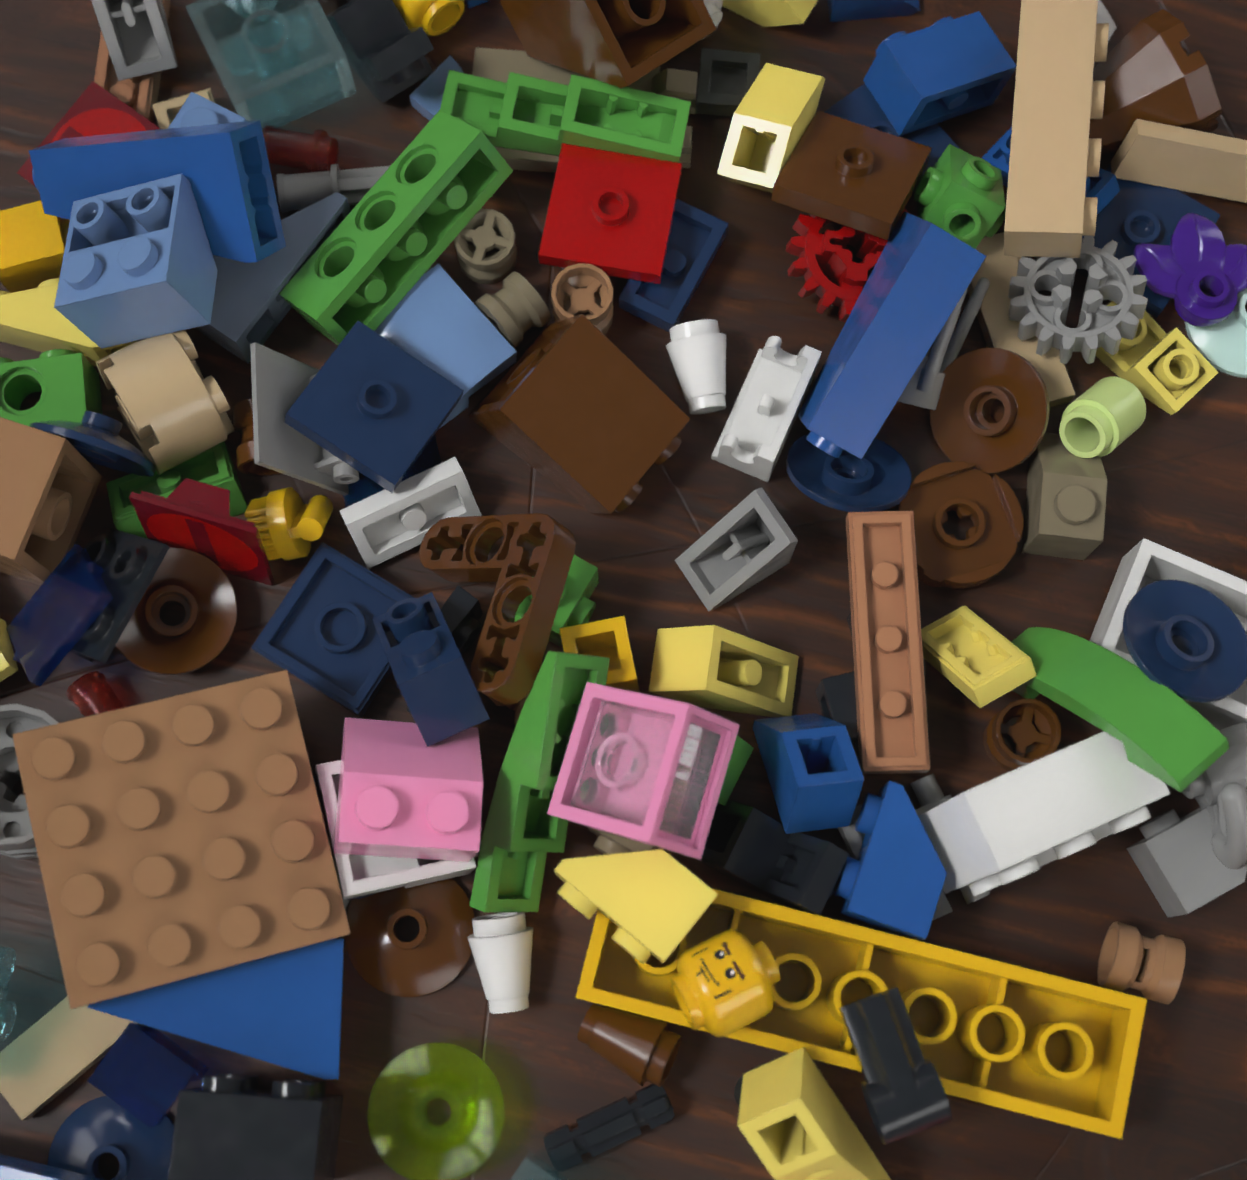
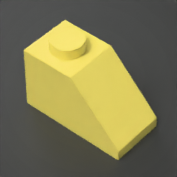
M717 625L657 629L649 692L697 707L775 718L792 716L799 656Z

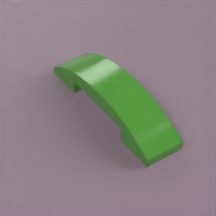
M1045 627L1027 628L1012 641L1015 646L1031 658L1037 675L1012 691L1026 699H1035L1039 694H1042L1123 742L1128 761L1179 792L1188 787L1229 749L1227 738L1172 690L1151 681L1139 667L1096 643L1065 631Z

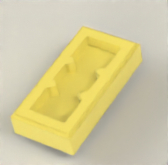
M961 606L921 629L924 659L979 708L1037 676L1031 658L967 606Z

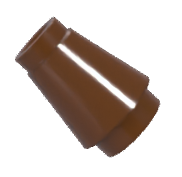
M593 1003L582 1021L577 1040L588 1045L591 1050L639 1085L644 1086L648 1081L661 1087L674 1065L682 1043V1036L670 1031V1023L608 1007L604 1008Z

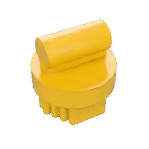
M288 487L270 491L265 497L251 500L244 516L247 518L246 521L255 523V526L258 528L268 561L280 558L288 561L308 556L311 549V541H316L321 537L332 513L333 504L329 498L323 495L313 496L308 504H303L296 490Z

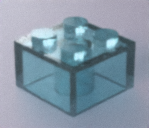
M198 0L185 6L201 45L234 112L244 117L246 121L260 120L263 134L357 93L347 56L318 0Z

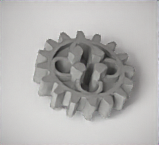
M1084 236L1081 244L1080 258L1034 257L1033 260L1022 256L1018 263L1017 276L1011 277L1008 298L1011 299L1008 313L1009 320L1020 321L1019 339L1022 341L1036 336L1038 338L1036 353L1040 356L1047 353L1052 347L1060 349V363L1064 364L1068 363L1072 352H1081L1087 364L1094 363L1096 351L1099 347H1102L1112 356L1117 354L1122 338L1133 340L1135 337L1139 319H1143L1148 298L1143 296L1147 283L1146 275H1133L1137 261L1134 255L1118 260L1115 257L1117 242L1112 240L1100 249L1094 247V236ZM1076 269H1085L1089 273L1078 327L1069 328L1065 326ZM1048 290L1052 294L1051 296H1043L1038 291ZM1111 300L1117 305L1106 306L1102 304V301Z

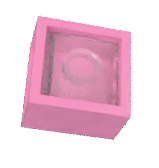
M587 682L547 814L598 831L701 860L740 725L689 703Z

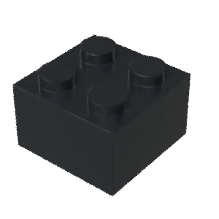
M218 1073V1076L203 1075L201 1087L179 1090L168 1180H334L343 1095L325 1094L327 1081L286 1078L285 1081H273L272 1090L258 1089L259 1076L231 1073Z

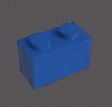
M980 11L956 19L950 16L944 17L930 27L908 34L900 31L890 35L876 49V57L863 81L898 135L902 136L992 105L1015 71L1016 64Z

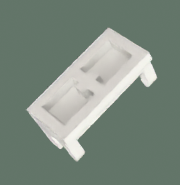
M770 336L764 348H759L711 457L715 461L766 482L771 477L812 383L822 351L805 345L798 355L790 354L780 348L782 341L778 336Z

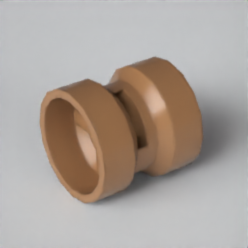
M584 263L567 266L558 273L552 283L551 292L554 322L577 316L578 313L590 312L584 316L604 335L607 334L613 321V287L606 273L592 264Z
M1113 922L1105 935L1100 951L1097 969L1099 986L1119 992L1133 988L1140 990L1147 1000L1169 1005L1175 998L1183 977L1186 958L1185 944L1181 939L1163 934L1154 938L1142 936L1135 926Z

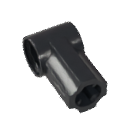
M898 987L839 1007L865 1081L861 1082L865 1102L882 1143L886 1145L952 1121L950 1105L941 1080L932 1062L928 1058L924 1059Z

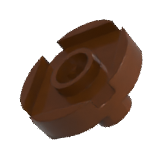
M964 461L940 463L917 475L911 483L906 497L897 504L896 511H913L917 575L926 585L932 587L945 586L952 589H966L982 585L996 577L1015 554L1024 527L1022 509L1012 488L996 474L991 477L984 471L974 469L975 464ZM955 510L960 519L971 518L974 527H971L966 532L965 540H957L954 535H947L943 530L942 526L948 521V511Z

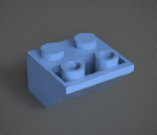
M181 173L73 201L54 308L101 349L211 324L218 270L190 181Z

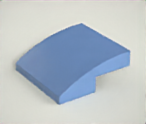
M439 264L423 274L375 330L376 333L464 390L460 401L441 427L468 408V397L516 363L517 351Z

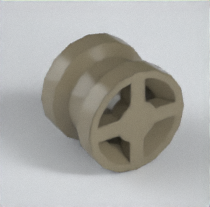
M480 209L454 239L461 271L476 283L492 285L501 282L513 272L517 265L518 253L515 244V232L512 223L504 214L493 209ZM494 248L498 250V252H494L485 258L486 252Z
M516 271L503 279V287L496 294H484L475 301L478 309L514 349L523 343L524 333L532 327L541 328L552 320L550 311L541 296L527 279Z

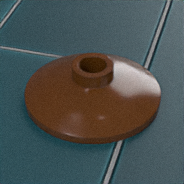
M1001 348L975 349L951 362L942 372L946 375L936 410L929 409L932 433L942 452L951 461H964L975 464L974 469L984 471L985 473L1007 471L1024 462L1042 441L1049 420V397L1044 381L1036 368L1019 354ZM996 400H1000L1004 404L1005 409L1004 417L998 423L992 419L990 414L991 406Z
M169 548L115 645L116 648L128 661L137 667L161 675L186 674L212 662L229 643L237 620L236 596L226 574L212 560L200 553L184 548ZM171 604L179 605L185 610L184 620L175 626L166 625L160 618L162 610Z
M450 878L406 889L405 886L377 892L365 898L353 899L347 912L351 934L345 936V945L356 971L374 988L398 997L425 996L447 986L462 972L472 954L467 936L473 934L472 919L475 918L473 908L469 906L470 900L467 894L455 880ZM412 916L419 922V934L413 941L402 942L396 934L397 923L404 917Z

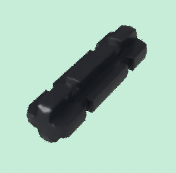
M650 1084L635 1091L637 1096L635 1100L628 1102L625 1096L576 1119L578 1126L571 1130L565 1124L548 1132L543 1137L544 1146L554 1168L557 1171H565L582 1163L581 1155L589 1151L592 1157H595L641 1135L640 1127L648 1123L652 1130L671 1121L675 1116L674 1108L665 1088Z

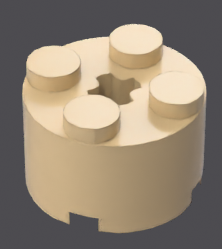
M185 330L138 340L96 361V366L107 389L114 388L117 393L115 398L119 405L117 408L142 452L156 466V472L159 475L227 440V435L234 432V427L226 411L230 410L229 404L213 376L210 375L205 379L203 378L194 360L198 358L197 351Z

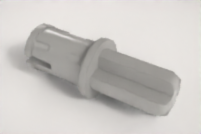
M331 164V171L286 175L279 173L277 174V193L281 212L287 213L293 210H302L336 192L348 199L349 206L357 205L390 166L340 170L338 164Z

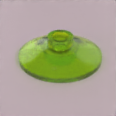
M441 1042L418 1045L395 1057L377 1078L368 1104V1127L378 1154L391 1169L409 1180H460L473 1173L494 1151L502 1133L505 1117L502 1090L490 1067L479 1056L468 1049ZM434 1098L446 1100L451 1107L450 1119L445 1124L437 1125L428 1119L427 1106Z

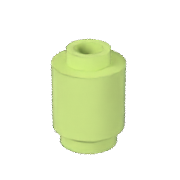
M1106 377L1099 380L1064 410L1059 426V434L1063 445L1072 454L1081 458L1108 455L1143 424L1146 417L1144 397L1139 389L1126 379Z

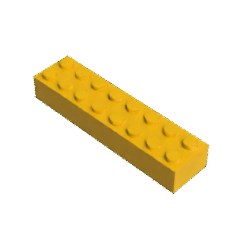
M713 888L711 889L718 895L665 962L662 964L651 955L643 965L611 938L619 927L597 910L576 994L577 999L692 1028L678 1004L670 983V977L678 974V958L683 951L724 931L734 930L744 935L752 946L761 941L765 943L777 964L781 980L771 985L774 995V1004L771 1012L724 1037L786 1053H791L804 1047L813 1060L862 1072L839 1007L898 987L924 1059L928 1058L932 1062L946 1094L1122 1139L1147 1003L1145 998ZM704 1027L697 1029L704 1032H708Z

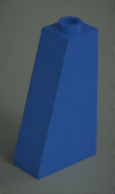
M260 120L64 138L29 150L33 166V182L39 191L45 214L70 220L73 201L182 173L190 181L213 255L244 263L258 262L286 247Z
M905 211L903 212L797 415L805 427L810 430L806 439L811 444L836 458L840 457L843 450L860 459L863 458L982 265L986 255L933 223Z
M331 939L87 1005V1008L318 1078L339 1079L345 940Z

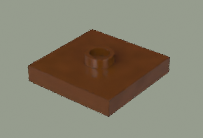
M817 111L776 179L771 201L888 240L929 163L932 147Z

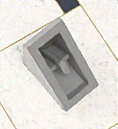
M91 0L118 81L177 67V60L162 0Z
M758 488L676 558L675 562L708 612L789 564L798 540L763 488Z

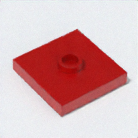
M562 143L538 254L539 264L562 268L578 263L592 264L602 269L608 276L660 284L682 174V163Z

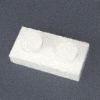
M456 457L400 482L393 493L384 489L339 510L368 569L420 545L432 525L441 519L482 516Z

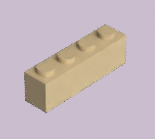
M1021 0L1004 227V256L1080 258L1082 236H1095L1098 197H1085L1086 177H1099L1102 139L1089 138L1090 119L1103 118L1105 81L1093 80L1094 62H1106L1109 23H1097L1098 0Z

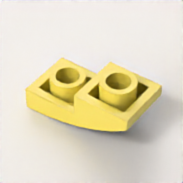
M1110 301L1106 306H1115L1117 304ZM1145 311L1143 319H1139L1137 332L1133 340L1122 338L1119 351L1113 356L1102 347L1097 348L1096 356L1117 376L1134 384L1146 399L1170 415H1173L1219 372L1177 327L1166 333Z

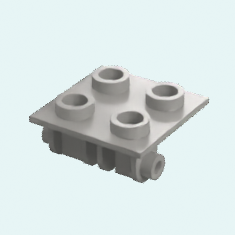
M256 342L250 344L255 464L338 494L348 495L349 484L359 480V471L284 423L287 411L319 370Z

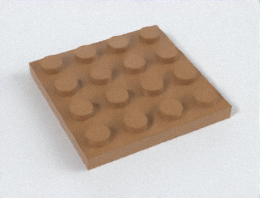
M287 670L12 734L70 1009H76L351 934Z

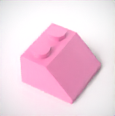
M345 718L334 853L469 862L479 852L483 773L478 728L470 727L427 747L416 723Z

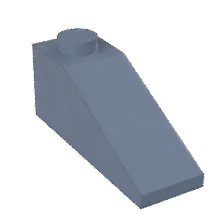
M336 192L282 219L281 224L286 247L258 262L244 263L213 255L218 272L211 324L195 327L194 329L249 364L251 361L250 344L256 342L263 345L292 308L279 293L351 212L348 199Z

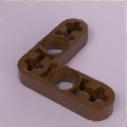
M527 513L448 517L432 525L425 534L420 546L419 557L422 565L446 581L497 582L474 654L470 676L479 692L505 705L517 703L533 687L575 552L576 542L574 534L547 514ZM504 536L499 551L492 559L487 561L492 546L499 538ZM461 544L464 546L463 552L459 550ZM532 595V602L527 612L521 619L515 621V614L519 605L527 596Z

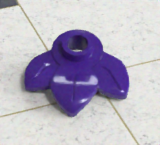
M1195 213L1184 215L1175 227L1170 245L1138 244L1134 249V257L1137 259L1136 267L1140 275H1146V285L1157 294L1174 299L1178 315L1191 325L1207 327L1222 322L1234 310L1238 294L1247 289V245L1231 244L1226 246L1220 229L1214 222L1204 216ZM1202 291L1208 293L1212 297L1205 295Z

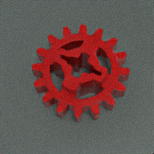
M800 214L792 227L800 236L791 237L786 245V252L799 256V259L794 261L787 270L790 277L804 276L806 283L798 293L801 299L813 293L820 297L816 312L822 315L831 305L839 307L840 321L846 322L863 290L867 277L870 276L888 240L844 225L838 231L826 230L824 234H819V231L832 221L812 214L810 216ZM847 245L855 247V257L862 259L860 263L852 261V251L845 249ZM821 269L824 270V272L828 275L831 281L824 275Z

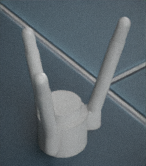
M981 278L977 282L956 325L967 293V289L965 290L935 339L929 357H924L898 399L899 402L936 410L946 375L942 372L957 358L989 288L990 282L987 278Z

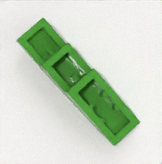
M449 70L440 110L481 130L495 147L559 156L561 145L565 143L679 163L691 102L630 87L619 88L599 80L571 74L569 85L513 72H509L508 81L505 83Z
M548 651L533 683V687L523 705L499 772L482 836L470 907L484 913L538 912L547 852L564 853L568 827L567 820L548 815L547 812L586 683L590 682L606 686L610 658ZM590 780L585 784L583 791L590 792Z

